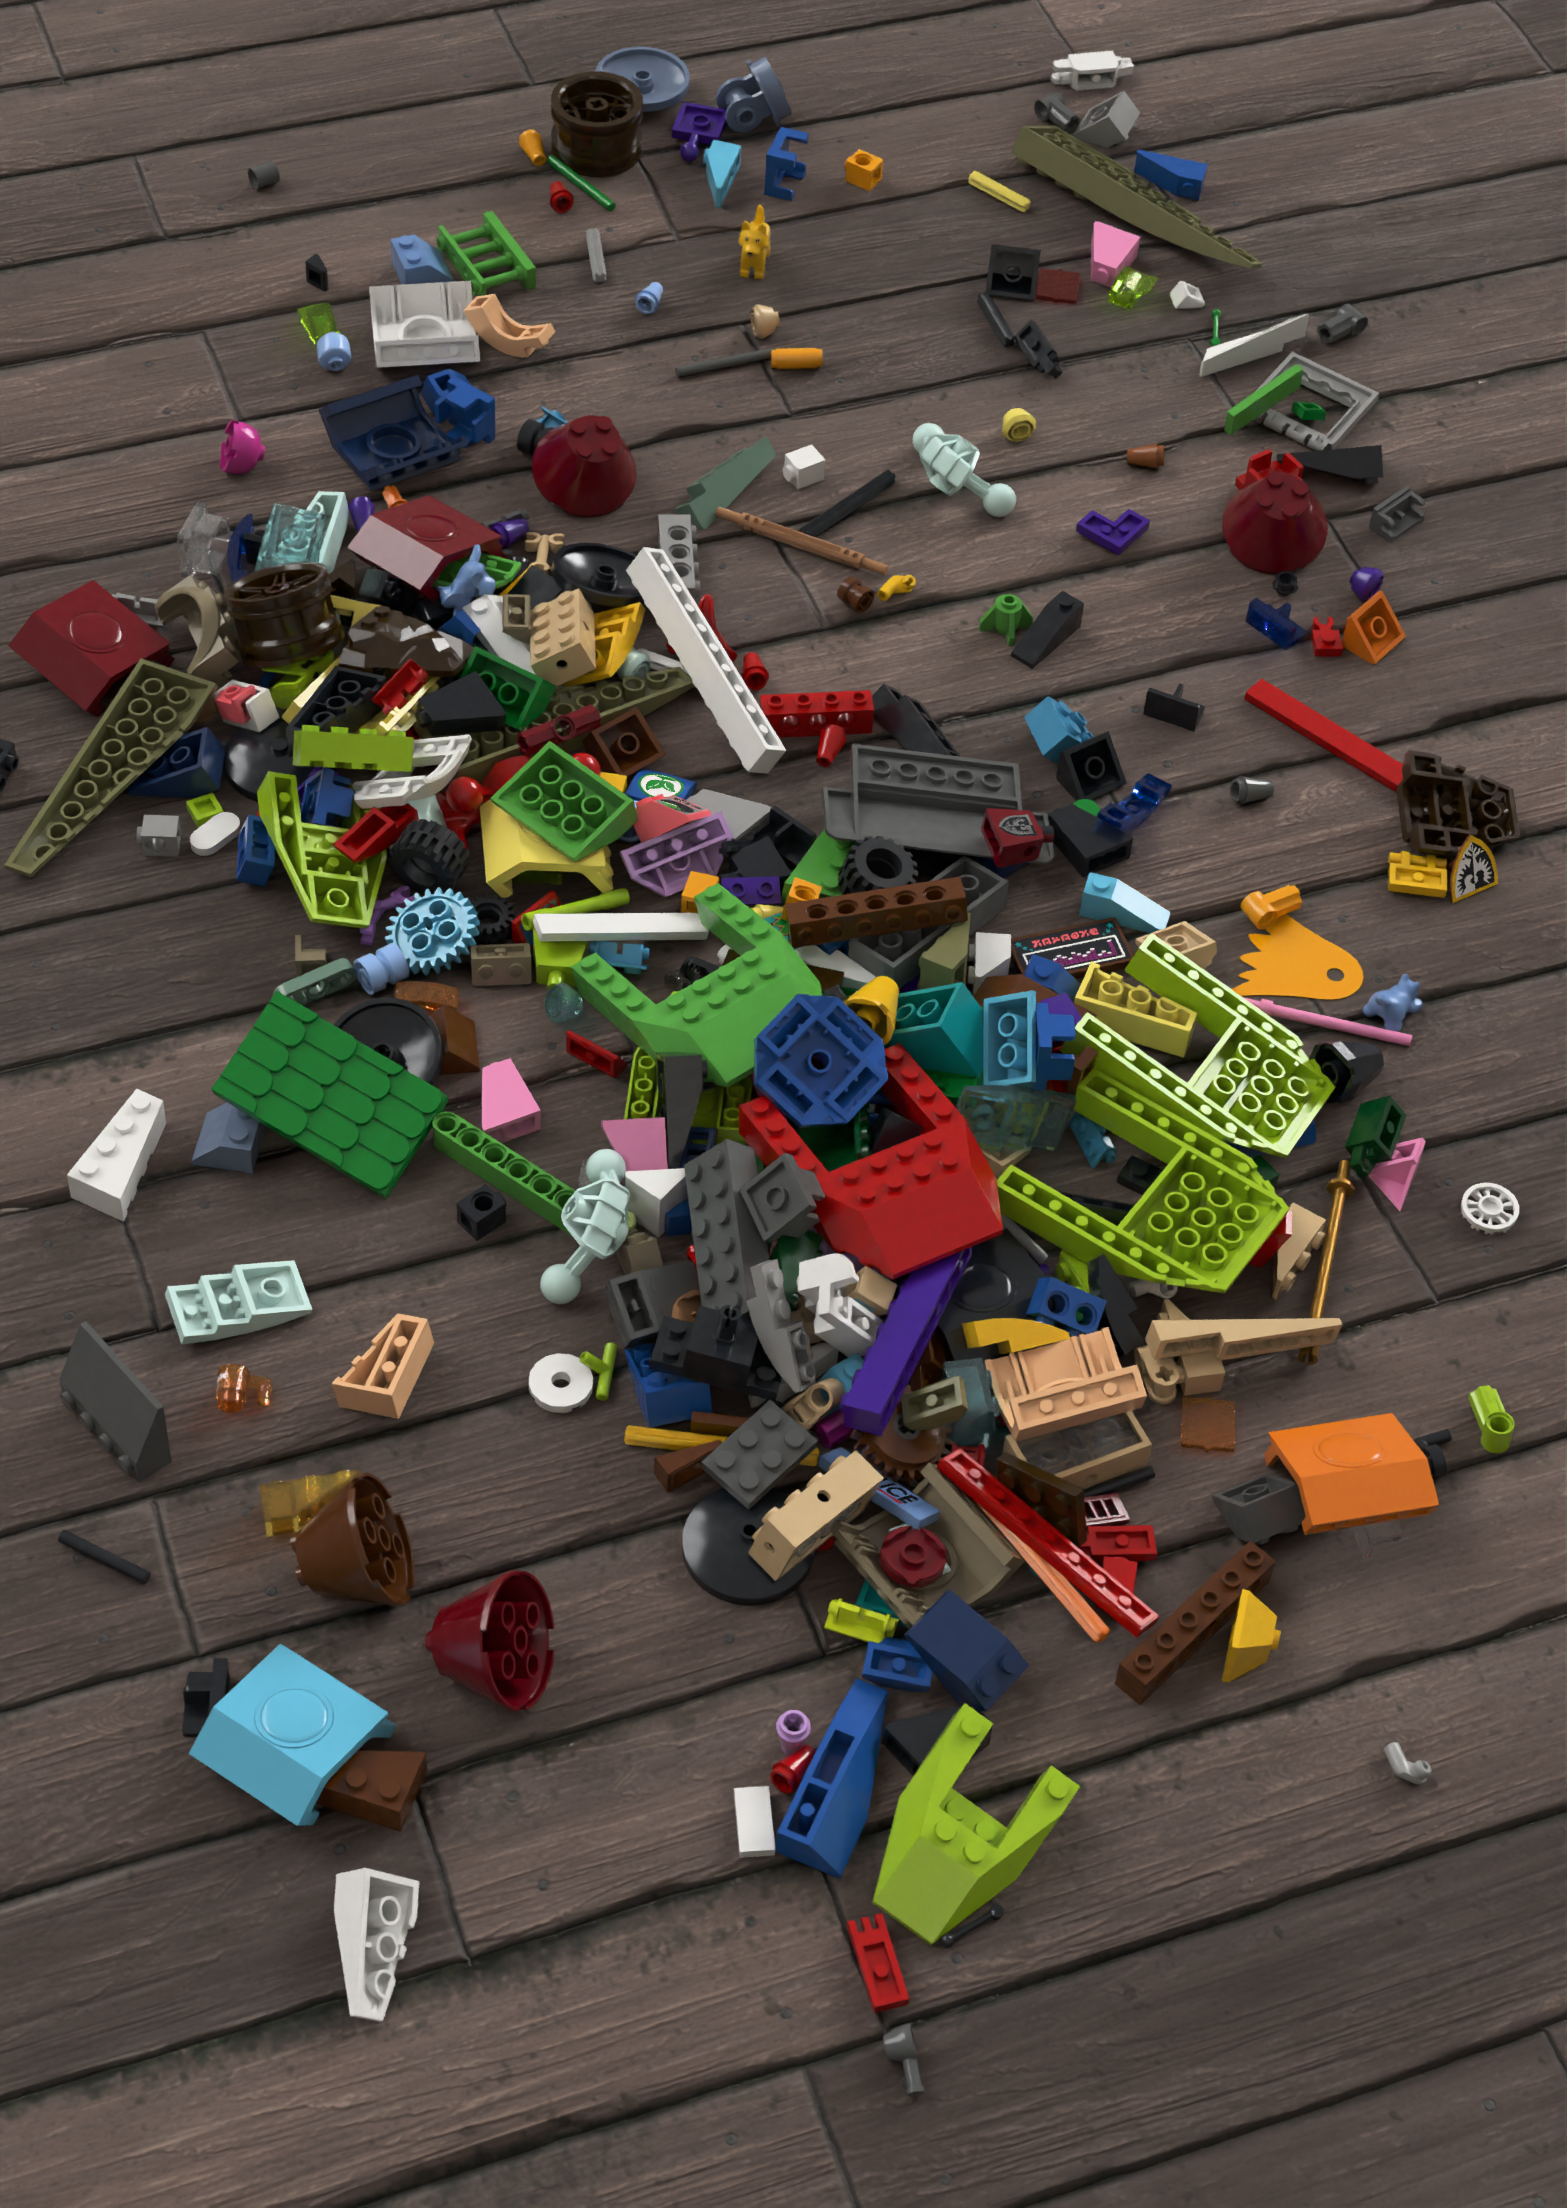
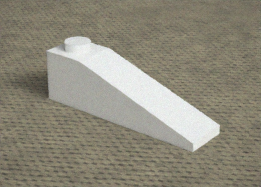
M485 594L462 607L464 612L481 630L476 636L491 654L536 675L530 666V644H526L502 632V596Z

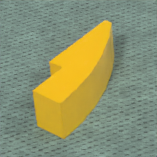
M993 1318L962 1323L968 1349L997 1343L999 1354L1013 1353L1070 1339L1069 1332L1033 1320Z

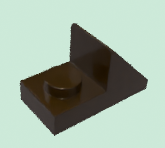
M350 559L328 574L327 578L330 579L332 586L330 595L356 600L355 561Z

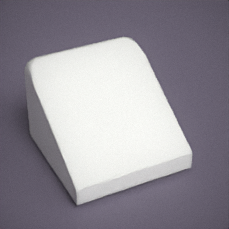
M1179 281L1170 292V297L1176 309L1202 308L1205 305L1199 288L1184 281Z

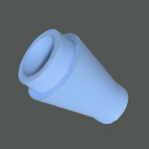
M652 282L636 295L635 304L641 313L650 314L658 309L661 294L663 293V287L660 283Z

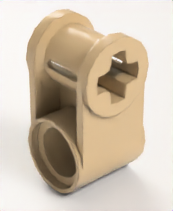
M1148 1345L1136 1347L1134 1349L1135 1365L1137 1364L1149 1398L1161 1405L1171 1403L1176 1397L1177 1389L1175 1385L1179 1380V1371L1173 1357L1153 1360Z
M826 1378L810 1386L781 1409L788 1413L806 1431H809L826 1414L841 1403L845 1390L838 1379ZM822 1388L828 1392L829 1402L822 1397Z

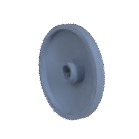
M629 47L614 51L605 56L598 63L595 70L614 73L632 81L643 95V112L658 111L677 104L686 96L690 85V74L685 63L672 53L652 47Z

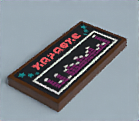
M1115 917L1011 939V959L1018 974L1024 975L1032 954L1061 964L1075 979L1085 976L1091 961L1100 965L1101 971L1110 972L1126 968L1134 956Z

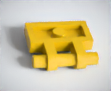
M1401 851L1400 853L1389 852L1388 891L1445 898L1447 892V859L1436 858V855L1426 854V857L1410 855L1408 851Z

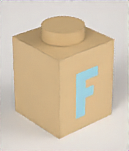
M865 1266L856 1272L859 1276V1282L846 1285L843 1297H851L877 1317L883 1314L887 1315L891 1301H895L894 1294L897 1284Z

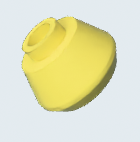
M1022 408L1011 409L1003 417L1002 433L1007 440L1014 442L1024 441L1033 434L1036 428L1035 418Z

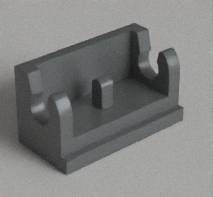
M1405 486L1374 507L1372 511L1369 529L1390 543L1423 521L1425 514L1414 505L1415 502L1418 506L1422 507L1425 505V501L1412 492L1408 486Z

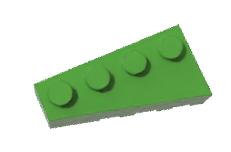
M824 828L784 883L781 895L782 904H779V906L785 905L795 877L822 886L819 898L842 895L840 891L842 886L838 885V878L840 876L838 874L851 847L856 842L833 839L825 833Z

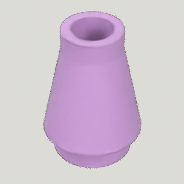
M798 1710L785 1712L778 1718L776 1723V1730L781 1741V1749L785 1754L791 1755L799 1750L811 1730L809 1719Z

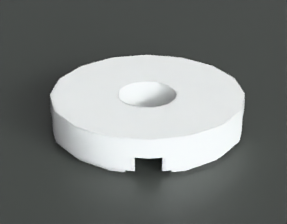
M557 1353L545 1356L530 1371L529 1392L541 1408L550 1412H571L572 1408H576L579 1405L581 1407L586 1404L592 1395L593 1375L590 1368L582 1364L578 1357L571 1354ZM558 1379H564L569 1382V1385L564 1388H558L552 1383Z

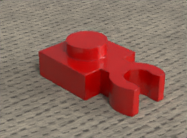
M1318 617L1313 619L1311 642L1315 657L1342 656L1343 646L1339 630H1332L1334 624L1332 617H1328L1327 624H1321L1318 621Z

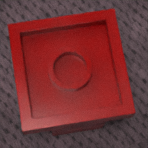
M1267 449L1249 458L1247 472L1236 477L1235 486L1241 490L1247 485L1267 477L1273 471L1288 473L1301 480L1304 467L1290 453L1283 455L1282 464L1277 460L1271 462L1273 452Z

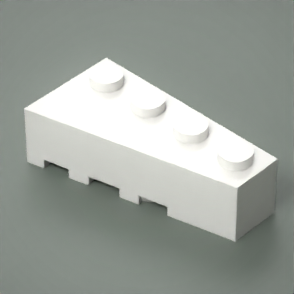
M139 1089L134 1091L67 1174L71 1198L124 1222L128 1214L127 1208L130 1201L134 1200L137 1193L139 1180L146 1172L149 1157L154 1153L166 1125L163 1100Z

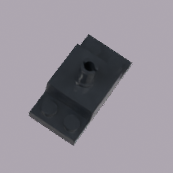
M731 1305L723 1306L720 1311L699 1306L695 1323L664 1315L649 1369L776 1402L782 1377L772 1365L760 1340H758L752 1320L742 1317L737 1307L734 1306L731 1314L729 1313Z

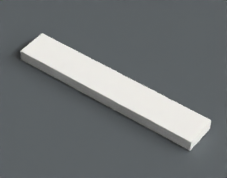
M699 913L534 914L533 924L540 941L705 940L709 933V930L701 924Z

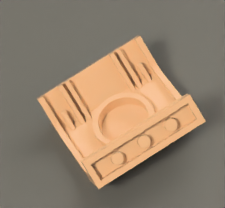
M1108 1327L1102 1328L1101 1331L1086 1335L1080 1334L1078 1337L1073 1336L1071 1339L1022 1352L1021 1350L1015 1354L1013 1352L1001 1358L984 1360V1367L993 1393L992 1398L1015 1442L1142 1408L1147 1397L1137 1364L1125 1368L1121 1367Z

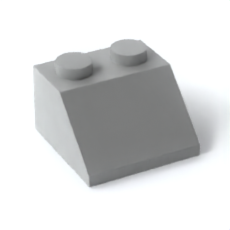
M1122 91L1089 109L1073 136L1081 141L1105 148L1114 144L1121 145L1128 139L1129 131L1135 127V121L1140 111L1126 92Z

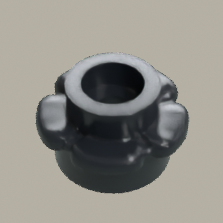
M1282 571L1277 574L1276 580L1272 582V586L1280 595L1288 596L1291 593L1297 592L1298 579L1294 573Z

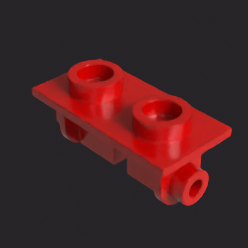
M410 658L371 700L379 705L388 716L395 707L400 709L408 701L406 698L408 694L413 696L423 684L427 683L428 672Z

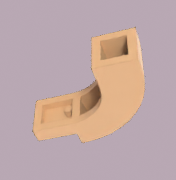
M495 294L477 296L463 310L474 330L484 341L500 352L514 357H529L535 349L546 346L550 337L555 333L551 323L525 326L517 323L506 314Z

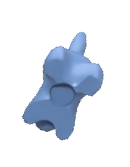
M479 544L474 546L469 561L460 568L454 581L449 586L437 587V590L440 592L442 606L444 608H454L453 616L462 610V607L471 603L474 597L485 594L493 595L495 591V580L489 577L485 571V566L479 562L481 556Z
M1403 974L1397 985L1388 990L1375 992L1363 1007V1013L1369 1018L1375 1016L1382 1017L1385 1029L1399 1032L1406 1013H1415L1423 1006L1422 1001L1416 998L1420 987L1419 982H1413L1407 974Z

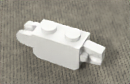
M1113 51L1068 54V59H1060L1053 62L1052 69L1056 73L1051 75V81L1056 85L1070 84L1071 88L1075 90L1112 88L1116 85L1119 76L1133 74L1134 66L1130 58L1115 56Z

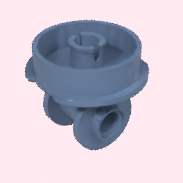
M765 56L753 63L748 59L746 64L750 74L743 78L736 77L724 82L716 93V103L719 108L726 109V122L736 132L750 131L770 115L778 127L780 126L779 120L792 114L783 87Z

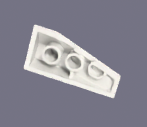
M368 1868L336 1874L334 1915L350 2016L376 2022L383 2021L396 1983L394 1972L398 1960L404 1958L407 1949L403 1944L408 1929L414 1928L417 1919L419 1881Z

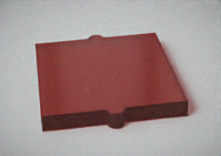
M1040 268L1036 299L1053 301L1054 303L1076 304L1080 273L1066 272L1061 269L1050 270Z

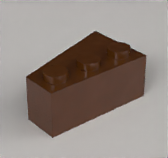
M358 1750L328 1780L315 1804L401 1832L427 1774L426 1752Z

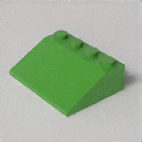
M551 741L490 798L492 803L574 862L618 840L638 821L635 804L631 798Z

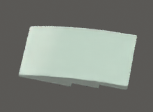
M294 1260L234 1265L232 1273L204 1275L200 1277L198 1284L167 1286L165 1292L181 1344L213 1341L248 1334L283 1324L312 1312L311 1304Z

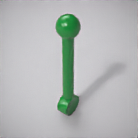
M1218 309L1213 310L1211 313L1214 318L1213 338L1210 342L1211 347L1220 345L1221 342L1218 338V322L1221 311Z

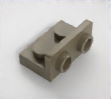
M530 943L470 946L473 986L531 984Z

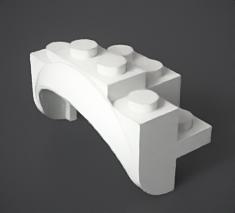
M837 1253L799 1262L798 1292L804 1296L805 1307L815 1314L813 1323L815 1334L847 1357L856 1353L860 1356L865 1355L868 1346L873 1347L876 1341L878 1326L880 1323H885L887 1315L883 1314L877 1317L851 1297H843L846 1285L859 1282V1276L855 1273L853 1263L844 1255Z

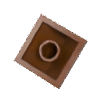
M442 1005L429 1015L437 1026L443 1041L444 1058L439 1075L480 1072L475 1022L446 1005Z

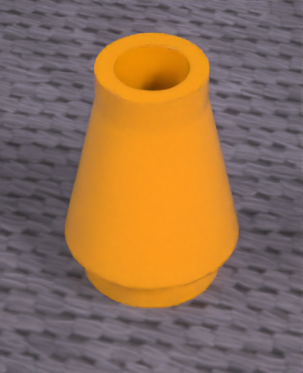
M535 130L524 131L519 137L520 148L532 160L535 166L543 165L547 158L544 153L541 135Z

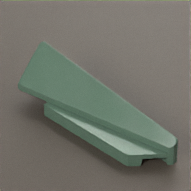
M767 436L751 447L743 448L688 486L686 489L692 498L675 508L676 514H690L691 523L702 530H706L717 518L715 516L717 508L722 507L726 509L776 456V452Z

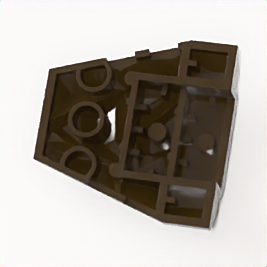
M378 606L350 627L348 633L349 644L343 648L338 666L372 674L377 668H390V675H395L411 658L428 672L429 677H454L466 666L474 647L459 638L436 631L430 625L420 620L403 615L400 611L390 610L387 606Z
M1412 750L1407 751L1402 766L1403 780L1398 785L1397 798L1402 838L1405 842L1411 843L1414 849L1420 852L1442 855L1458 852V848L1463 845L1469 834L1482 840L1487 846L1517 841L1520 838L1513 788L1483 775L1475 778L1464 773L1466 768L1461 765H1457L1455 768L1441 763L1442 757L1436 754Z

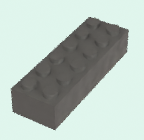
M965 855L930 880L961 877L966 895L967 912L971 913L969 936L1007 908L1009 881ZM953 923L852 938L849 940L848 957L875 977L887 976L893 979L900 989L920 974L921 968L918 964L922 953L928 951L935 944L937 938L943 936Z
M725 1139L684 1165L701 1306L720 1311L723 1306L731 1305L729 1311L731 1314L735 1306L740 1310L742 1317L751 1319L746 1301L756 1297L750 1267L769 1260L767 1242L763 1241L740 1192L744 1185L758 1175L755 1151L752 1147Z

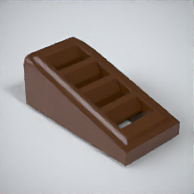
M717 1440L666 1453L654 1458V1474L667 1492L675 1490L706 1473L701 1468V1462L722 1442Z

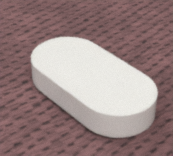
M230 812L219 813L195 830L190 836L192 851L197 855L209 856L220 850L239 835L241 827L238 816Z

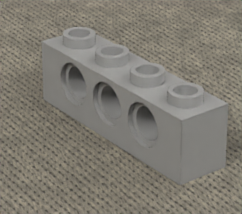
M690 514L658 515V547L664 550L695 601V597H700V581H695V578H699V562L693 561L698 558L697 544H692V542H696V525H691Z

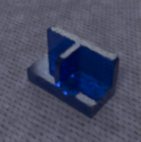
M1257 597L1249 602L1245 622L1284 650H1287L1304 638L1307 632L1289 619L1292 605L1288 602L1277 610L1269 604H1265Z

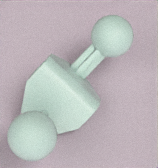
M933 423L922 424L915 430L912 438L913 446L919 453L929 480L934 486L949 496L965 486L983 498L985 510L994 517H1004L1013 511L1016 505V495L1011 487L1003 483L990 485L972 473L980 455L979 450L960 435L944 434L943 430Z
M601 1149L589 1157L586 1164V1173L592 1184L577 1189L563 1207L561 1213L563 1225L580 1246L565 1264L550 1266L541 1277V1291L545 1298L552 1303L566 1304L574 1300L580 1292V1275L596 1256L600 1259L612 1256L628 1235L629 1227L627 1220L630 1193L627 1188L620 1185L625 1176L626 1164L623 1157L614 1150Z

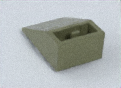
M967 912L968 921L953 923L943 936L937 938L935 944L928 951L922 953L918 964L921 970L917 990L961 982L966 985L971 913Z

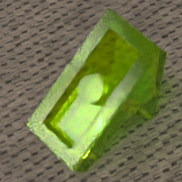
M319 303L298 309V318L316 347L318 340L326 333H338L329 303Z

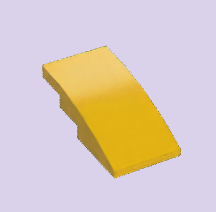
M641 602L594 613L596 669L562 684L564 687L610 678L624 663L639 633L646 610Z

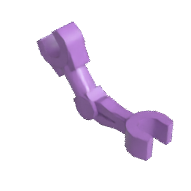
M409 886L399 887L390 894V898L375 901L369 927L367 929L360 928V933H363L360 944L373 945L376 923L385 911L396 909L397 907L404 909L406 907L405 899L411 902L415 901L414 895L410 896Z

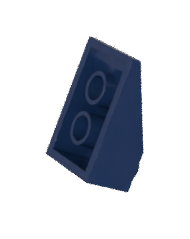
M208 727L182 735L129 785L128 793L131 796L198 797L220 789L225 748Z
M947 1590L904 1634L959 1706H962L964 1703L970 1704L977 1712L987 1711L1029 1666L1006 1636L951 1590Z

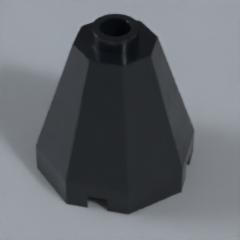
M1344 1041L1322 1042L1314 1046L1309 1060H1316L1321 1067L1322 1073L1335 1086V1089L1326 1100L1327 1103L1339 1101L1338 1103H1344L1353 1100L1381 1073L1384 1066L1382 1052L1374 1044Z

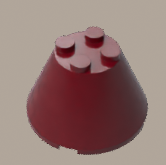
M587 415L552 429L539 441L532 458V475L539 492L549 503L552 501L557 506L563 508V512L573 516L591 518L612 513L624 504L630 494H632L635 486L637 473L634 457L618 430L612 424V420L606 416Z
M1273 471L1267 477L1242 488L1231 498L1224 511L1222 534L1230 547L1232 555L1243 565L1254 571L1277 575L1282 571H1292L1300 567L1303 569L1319 556L1326 542L1328 523L1324 509L1311 493L1306 482L1294 475Z
M513 1570L500 1575L450 1605L441 1607L434 1621L432 1631H429L425 1637L426 1649L432 1652L439 1674L453 1679L505 1709L517 1711L531 1708L546 1689L554 1660L555 1650H549V1629H554V1620L547 1594L534 1575L527 1571Z

